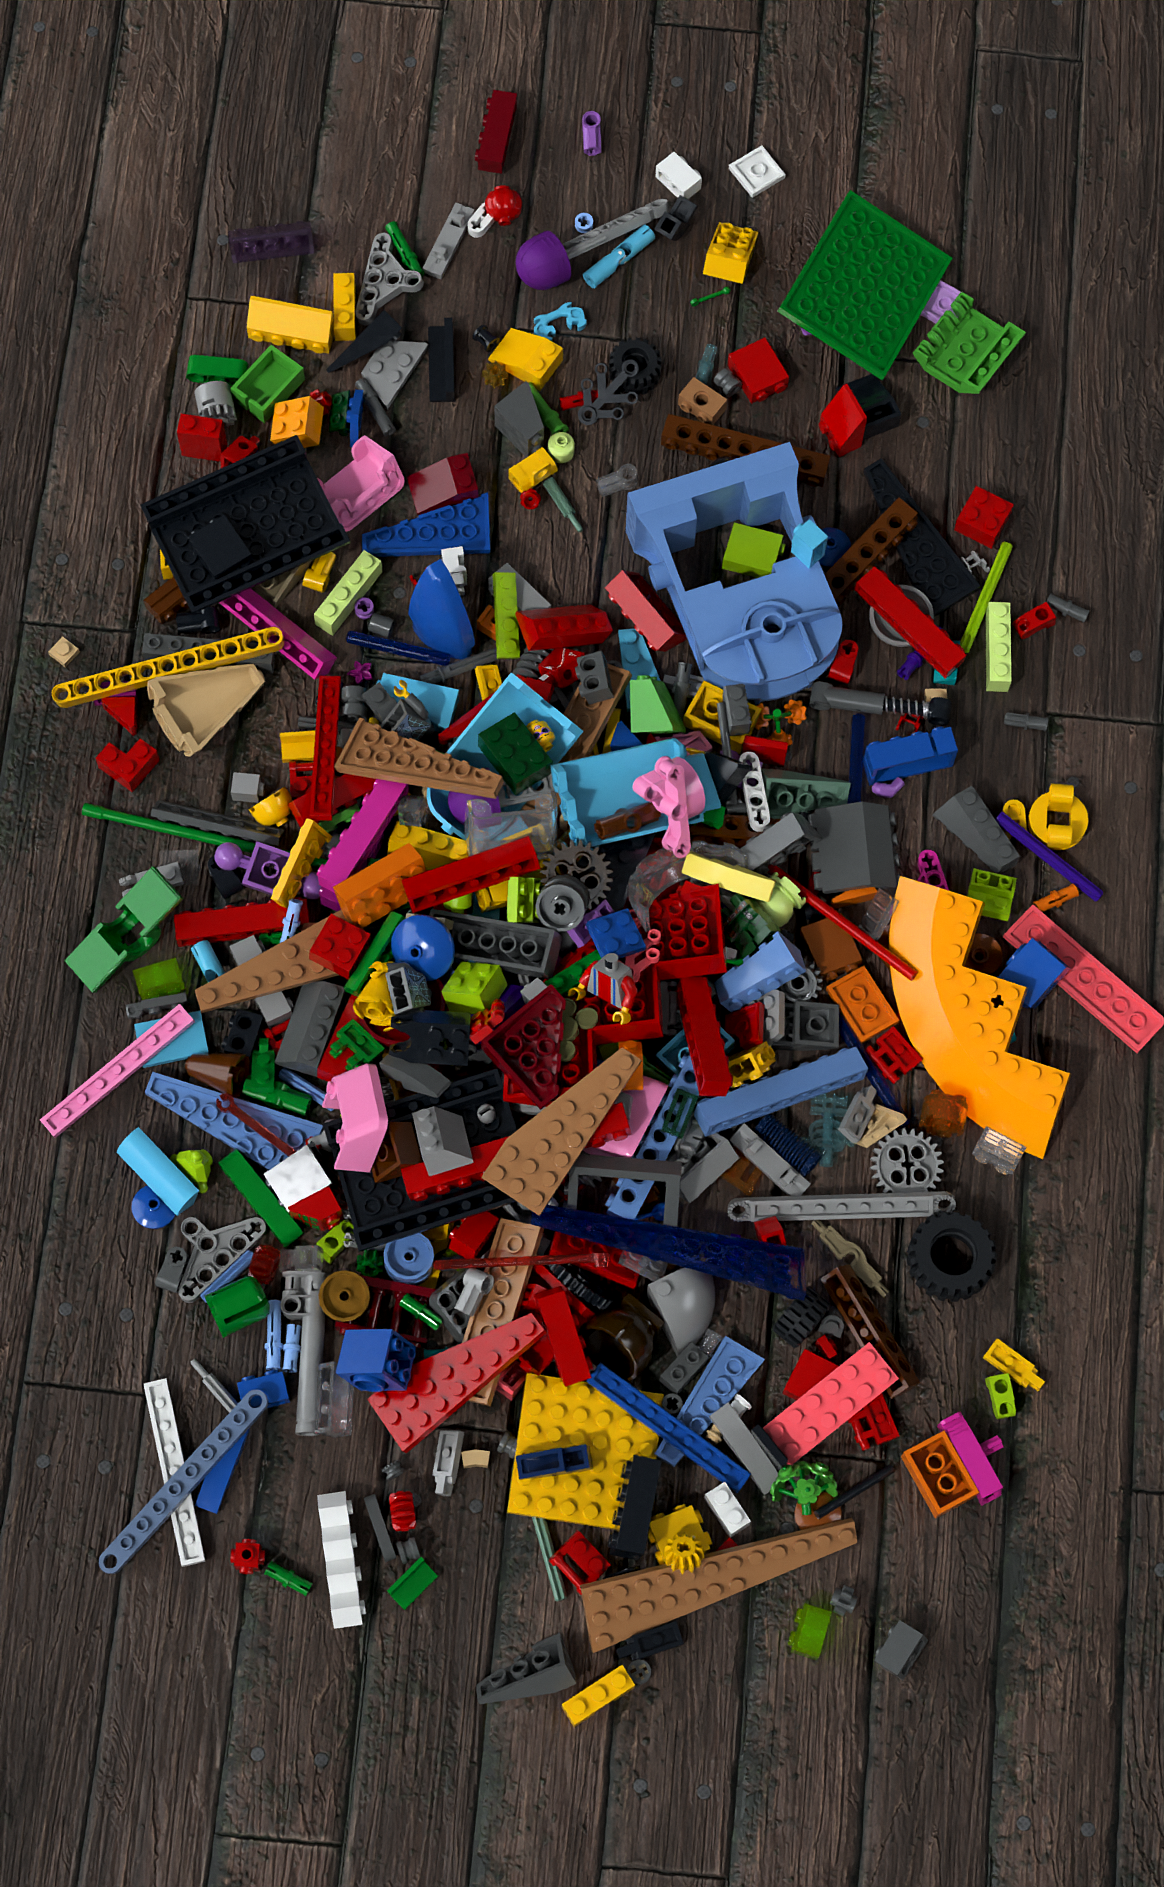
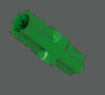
M248 1075L242 1090L243 1095L264 1101L266 1105L279 1110L284 1108L305 1116L310 1109L313 1099L312 1096L292 1090L288 1085L278 1081H274V1093H251V1075Z

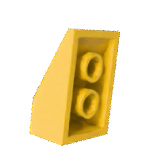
M510 328L490 355L488 361L524 382H532L534 387L541 391L563 361V348L545 337Z

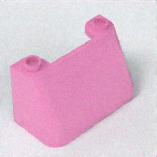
M365 435L354 443L351 450L354 460L324 484L317 478L339 523H342L346 532L352 530L403 488L405 481L394 455Z
M643 1075V1090H622L623 1093L631 1095L633 1098L630 1120H628L632 1135H628L622 1141H608L601 1147H589L583 1151L590 1155L632 1158L668 1085Z

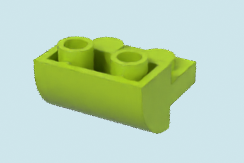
M974 868L967 897L985 903L982 916L1008 921L1017 878Z
M510 877V880H508L507 922L539 923L535 905L538 895L543 888L541 878Z

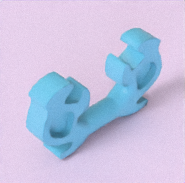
M567 302L553 312L536 316L534 318V324H536L534 335L545 337L553 342V338L549 336L555 337L556 330L552 325L548 326L549 322L560 317H567V327L571 330L572 325H577V331H581L586 327L587 320L584 318V312L581 308L572 307V303Z

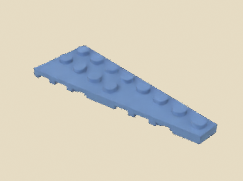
M152 1072L145 1090V1094L231 1148L237 1149L241 1154L267 1170L272 1169L306 1145L305 1140L310 1136H318L323 1131V1125Z

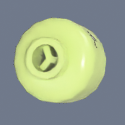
M566 432L553 434L548 440V454L554 462L566 463L572 459L575 452V442L572 436Z

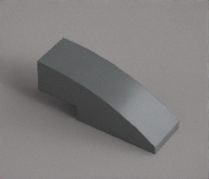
M389 1054L379 1062L384 1077L401 1081L403 1088L438 1098L451 1085L449 1079L428 1064L410 1063Z

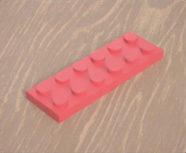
M869 1342L765 1425L763 1429L788 1459L787 1464L793 1465L899 1378Z

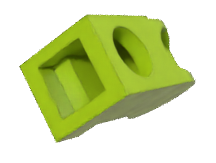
M348 1219L343 1220L316 1243V1251L329 1264L346 1248L344 1241H352V1239H344V1236L348 1232L354 1234L352 1230L354 1229L353 1224Z
M1009 1373L985 1378L996 1419L1016 1416L1015 1399Z

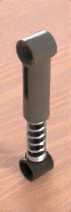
M815 682L812 685L809 705L817 710L833 708L882 715L883 711L887 713L894 712V714L901 713L902 715L909 714V716L913 714L917 717H926L930 724L945 726L949 723L952 702L942 697H934L930 702L923 701L922 703L917 702V700L913 702L909 699L905 701L902 698L897 700L892 697L890 699L885 696V693L833 687L826 682Z

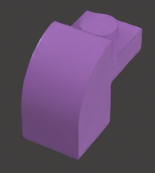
M604 899L599 905L595 904L591 910L588 909L577 927L567 931L578 948L584 946L591 939L586 927L587 921L614 913V910Z

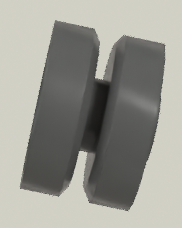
M557 875L547 881L538 895L535 905L537 916L541 923L549 929H554L558 932L569 931L577 927L582 921L589 905V893L584 883L576 877Z

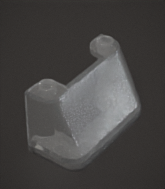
M556 792L538 795L535 799V809L491 813L489 803L483 799L467 800L464 832L468 856L527 836L530 837L538 859H548V852L555 855L553 848L557 846Z

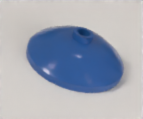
M413 915L400 922L393 932L391 950L395 962L408 963L415 971L424 974L426 981L440 978L452 966L455 957L454 941L447 927L438 919L429 915ZM414 948L418 950L419 955L414 952Z

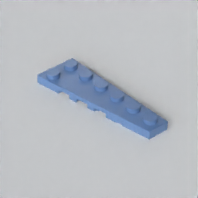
M725 1336L676 1418L701 1436L712 1424L709 1416L734 1398L763 1364L765 1359ZM664 1439L654 1454L673 1467L684 1456L683 1453Z

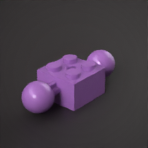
M226 842L218 846L214 857L216 864L221 869L234 870L237 867L246 869L242 885L272 896L273 889L280 879L282 869L286 865L290 853L256 842L252 856L249 857L243 855L241 848L235 843ZM270 866H274L276 874L268 876L265 868L269 869ZM311 871L309 876L302 878V887L299 891L305 898L314 900L320 898L319 890L321 886L319 885L317 872Z

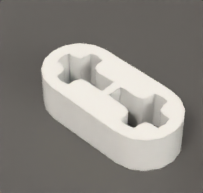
M485 203L476 210L468 221V233L472 237H482L495 222L489 214L485 216ZM480 223V228L473 229V225L478 226Z

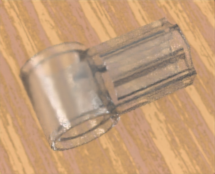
M624 464L618 471L595 479L600 495L605 497L623 489H634L638 484L636 467L632 464ZM627 475L632 476L631 479H625L624 477Z

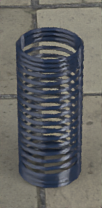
M767 1114L758 1123L753 1132L787 1161L788 1164L794 1166L793 1168L797 1169L799 1174L805 1177L819 1162L822 1154L818 1153L817 1150L814 1151L811 1145L806 1148L808 1143L804 1144L805 1140L801 1141L802 1138L797 1140L798 1135L795 1136V1132L792 1133V1130L788 1132L789 1127L785 1129L786 1125H783V1122L778 1125L780 1120L776 1121L777 1117L775 1115Z

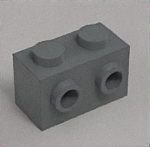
M899 1620L897 1625L894 1624L890 1628L885 1644L880 1645L877 1649L874 1661L880 1667L903 1681L928 1642V1639Z

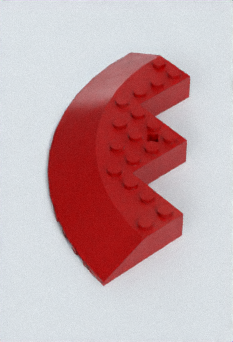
M719 884L690 889L691 893L680 896L678 892L670 894L669 898L660 901L655 899L643 908L637 909L636 907L632 909L637 910L642 916V924L638 930L643 940L647 938V933L651 929L660 931L661 941L648 948L658 949L660 959L657 963H652L640 972V979L635 984L638 992L632 1009L628 1011L631 1015V1020L627 1024L621 1025V1020L613 1022V1014L622 1009L588 992V987H585L586 995L581 1000L575 1001L578 997L577 991L573 996L565 997L575 1001L577 1012L583 1008L594 1009L598 1014L599 1020L596 1026L591 1029H582L578 1026L579 1034L572 1041L576 1049L575 1056L567 1062H561L560 1073L557 1075V1085H559L558 1096L545 1107L597 1067L596 1045L663 1037L660 980L727 972ZM592 938L574 952L570 951L559 962L560 966L554 971L553 976L596 950L597 948ZM647 950L635 958L634 965L646 957ZM655 954L649 955L650 957H656ZM625 957L620 958L619 960L625 964ZM504 1074L503 1101L536 1106Z

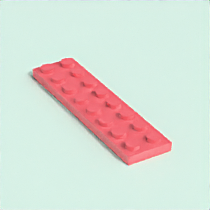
M1033 904L1003 935V938L1016 949L1022 944L1028 943L1031 938L1038 939L1071 969L1057 985L1137 1054L1164 1026V1017Z

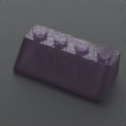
M310 221L228 231L233 263L314 254Z

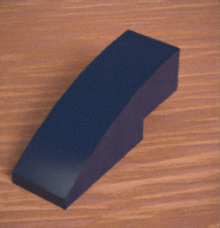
M587 1444L516 1456L520 1480L593 1469L590 1446Z

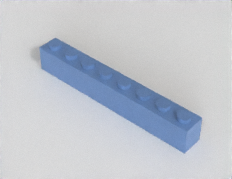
M857 1047L843 1048L834 1055H824L811 1063L804 1062L795 1069L782 1070L773 1077L765 1076L756 1083L743 1084L734 1091H728L726 1096H717L711 1099L704 1098L697 1103L694 1116L706 1137L863 1080L868 1067Z

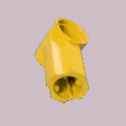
M329 552L316 558L311 568L307 569L302 585L324 593L329 582V574L336 560V554Z

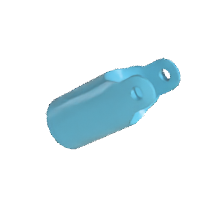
M208 940L200 941L192 946L191 951L208 982L215 979L216 973L218 976L225 974Z

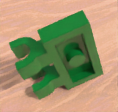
M352 1019L337 1032L336 1036L339 1039L330 1045L332 1050L329 1054L337 1059L346 1047L353 1051L355 1054L346 1060L348 1065L345 1066V1069L349 1071L359 1067L362 1062L371 1064L384 1053L385 1048L360 1024Z

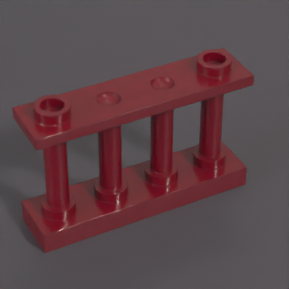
M359 1275L364 1278L369 1286V1291H372L373 1294L367 1327L353 1325L354 1320L345 1321L344 1323L336 1321V1331H340L339 1334L345 1335V1330L376 1329L382 1296L390 1294L394 1295L396 1299L390 1329L398 1333L403 1307L399 1306V1303L405 1294H410V1296L423 1305L425 1303L429 1305V1298L437 1289ZM415 1319L412 1336L400 1334L416 1346V1350H420L421 1347L427 1348V1339L421 1338L424 1322L420 1319Z

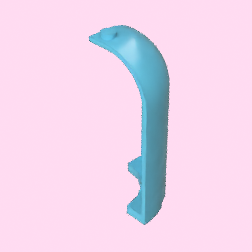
M511 672L446 753L459 761L465 760L469 762V765L479 769L488 767L491 772L499 775L478 747V734L515 712L525 726L536 719L538 721H545L555 734V740L552 743L553 747L546 753L553 761V764L559 763L584 731ZM540 780L533 784L532 788L537 790L542 781ZM505 786V787H503V788H504V790H505V798L507 799V798H509V797H508L507 794H506V786ZM427 787L428 806L432 814L443 823L441 828L449 835H452L454 832L462 839L471 842L486 840L499 833L511 822L526 803L502 807V821L500 824L482 828H471L458 822L452 815L448 805L449 791Z

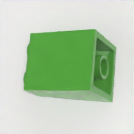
M649 675L637 676V680H630L631 733L644 735L686 733L683 721L663 681H658L657 677H650Z

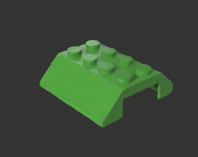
M963 292L950 305L954 313L950 310L945 311L943 316L927 334L930 342L922 340L913 352V355L924 371L958 393L979 394L1026 332L1009 321L1004 328L973 309L974 299Z

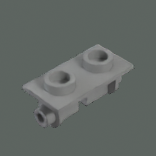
M691 1112L688 1121L686 1120L680 1137H677L674 1143V1150H676L678 1161H680L682 1155L688 1159L695 1156L700 1145V1140L697 1139L702 1140L704 1137V1133L697 1120H695L693 1112Z

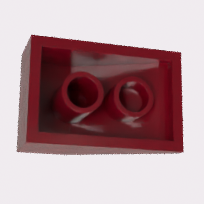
M468 453L447 457L407 477L417 516L448 505L454 506L463 503V500L469 498L472 500L478 497V487Z

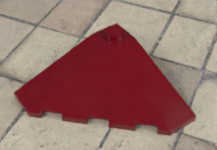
M552 984L481 1040V1049L540 1110L556 1098L559 1092L557 1075L560 1073L562 1054H559L560 1041H563L564 1023H562V1014L566 1007V1000Z

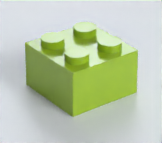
M461 961L441 992L450 1012L476 1014L479 1011H485L487 1008L491 1009L492 1002L500 998L507 987V982L500 965Z

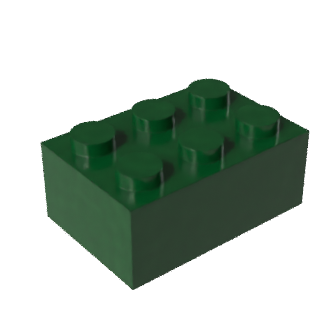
M515 712L478 734V747L515 795L551 774L550 765H553V761Z

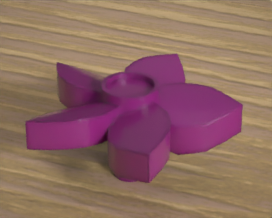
M355 661V669L347 673L348 676L356 677L357 685L362 682L363 678L366 680L373 679L369 672L371 663L361 665L358 661Z

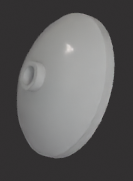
M899 585L904 591V595L909 600L913 599L918 604L919 609L924 614L930 615L934 620L933 608L926 595L912 586ZM870 607L869 620L871 627L882 641L897 647L911 646L888 622Z

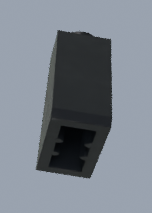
M705 751L704 756L721 806H723L750 771L751 765L720 753Z

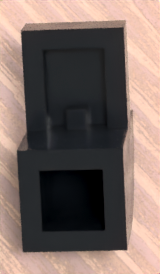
M679 195L671 211L664 212L655 230L667 238L677 241L689 228L690 225L688 223L699 206L684 196Z

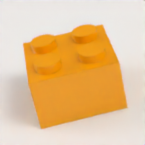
M311 396L275 403L270 441L277 444L297 435L303 448L319 445L324 407Z

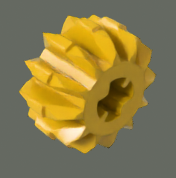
M684 1533L683 1537L675 1534L673 1539H668L663 1555L665 1556L666 1565L671 1566L673 1572L679 1569L683 1575L685 1570L693 1573L694 1567L700 1568L701 1561L704 1558V1551L701 1541H696L695 1535L687 1537L686 1533Z

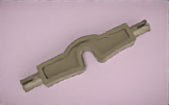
M815 1220L811 1223L820 1233L819 1239L830 1249L836 1259L842 1260L848 1254L854 1256L855 1259L851 1262L850 1266L858 1279L868 1289L872 1290L874 1288L883 1298L890 1292L880 1282L882 1277L867 1263L866 1256L859 1246L846 1241L832 1226L827 1228L820 1220Z

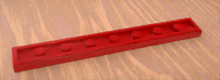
M319 676L309 813L311 820L332 821L341 676Z

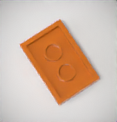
M865 966L826 986V991L833 1002L839 1005L840 1013L860 1044L899 1023L898 1017Z

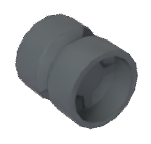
M351 685L341 689L340 721L357 723L359 718H364L365 722L367 721V703L361 697L367 691L366 688Z

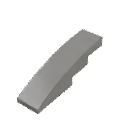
M726 1403L710 1415L709 1418L723 1435V1439L735 1453L737 1460L745 1470L751 1473L750 1477L761 1492L766 1495L770 1492L773 1482L776 1481L778 1472L731 1405Z

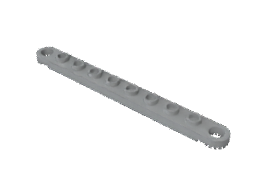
M945 1191L743 1197L732 1199L728 1204L727 1210L730 1219L737 1222H756L772 1216H776L778 1221L928 1217L938 1215L939 1212L945 1210L947 1214L951 1213L952 1210H955L956 1201L951 1193ZM941 1199H947L951 1202L946 1208L938 1206ZM742 1205L745 1211L741 1214H736L733 1212V1208Z

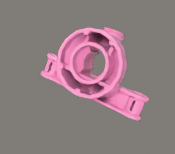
M662 756L657 760L655 770L636 778L633 783V791L646 801L652 802L659 812L668 816L669 826L662 839V846L666 850L673 851L677 858H683L691 849L688 819L703 812L705 808L704 789L699 776L685 759L680 757L671 759L668 756Z

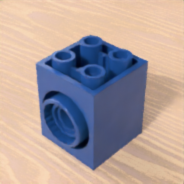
M1031 938L1028 943L1022 944L1005 964L1006 968L997 978L1027 987L1028 991L1022 1007L1036 1009L1071 968L1038 939Z
M393 1329L345 1330L336 1374L360 1391H407L408 1382L411 1378V1368L416 1355V1346Z

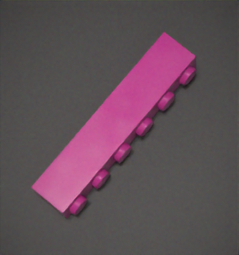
M251 588L218 602L253 631L269 627L280 629L285 644L279 652L314 680L319 678V676L327 675L337 659L335 655ZM273 635L268 641L276 643L280 637Z
M380 779L375 780L373 791L371 794H366L362 802V808L359 812L356 811L353 814L351 825L348 829L345 828L340 835L339 844L337 847H332L328 855V861L319 867L317 876L320 886L334 892L333 887L358 873L409 793L408 784Z

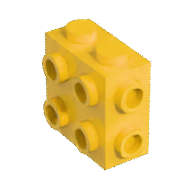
M767 1041L728 1057L729 1072L733 1075V1085L731 1088L733 1089L744 1084V1081L748 1079L751 1081L755 1080L771 1069L770 1065L776 1060L775 1053Z
M682 1504L673 1508V1513L665 1516L664 1513H660L651 1517L652 1521L649 1525L647 1537L651 1544L655 1543L658 1551L655 1552V1556L659 1565L666 1564L663 1550L668 1539H673L675 1534L679 1537H683L684 1533H686L687 1537L695 1535L696 1541H701L704 1554L710 1551L709 1545H712L711 1538L707 1531L703 1532L700 1523H703L701 1514L698 1509L694 1510L692 1505L686 1507V1504Z

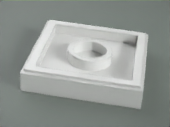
M763 145L729 164V170L752 198L785 179L786 176Z

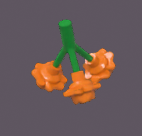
M791 699L789 704L784 705V713H781L779 709H775L773 714H769V707H764L762 703H759L757 707L761 708L762 711L755 724V728L759 730L762 727H767L769 725L768 721L773 719L776 723V730L767 739L787 742L788 746L793 743L791 740L792 736L786 734L781 729L780 721L785 717L788 718L789 724L795 723L800 725L802 720H806L805 713L807 707L803 706L801 700L795 701Z

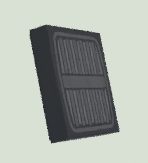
M760 1425L755 1426L751 1430V1434L779 1472L782 1467L787 1465L788 1459Z

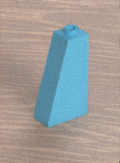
M383 673L382 679L377 681V683H381L390 697H393L398 703L400 699L405 700V698L394 694V686L403 690L399 685V681L404 680L407 683V691L410 694L413 693L427 709L430 722L434 725V731L441 733L453 724L459 701L458 689Z

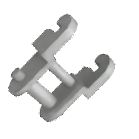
M973 550L967 558H960L971 574L972 571L970 569L976 565L981 566L985 572H990V568L986 567L987 563L984 558L980 559L978 553ZM972 559H974V560L976 561V562H975L974 564H972V565H969V564L967 563V562H969V561L972 560Z

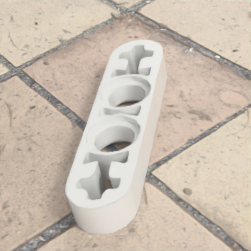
M744 752L740 756L739 761L745 763L746 760H750L752 763V771H749L742 780L749 823L754 831L763 832L764 828L769 826L770 814L760 762L755 753ZM749 778H755L759 783L756 786H750L746 781ZM758 797L762 800V804L758 806L753 805L750 799ZM757 812H760V817L763 821V824H759V822L756 821Z

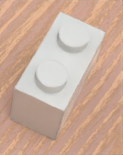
M675 152L656 165L655 177L677 198L679 195H682L689 199L701 189V174L696 169L693 170L687 164V161L682 156L679 157Z
M725 1482L705 1494L704 1500L730 1538L750 1525V1519Z

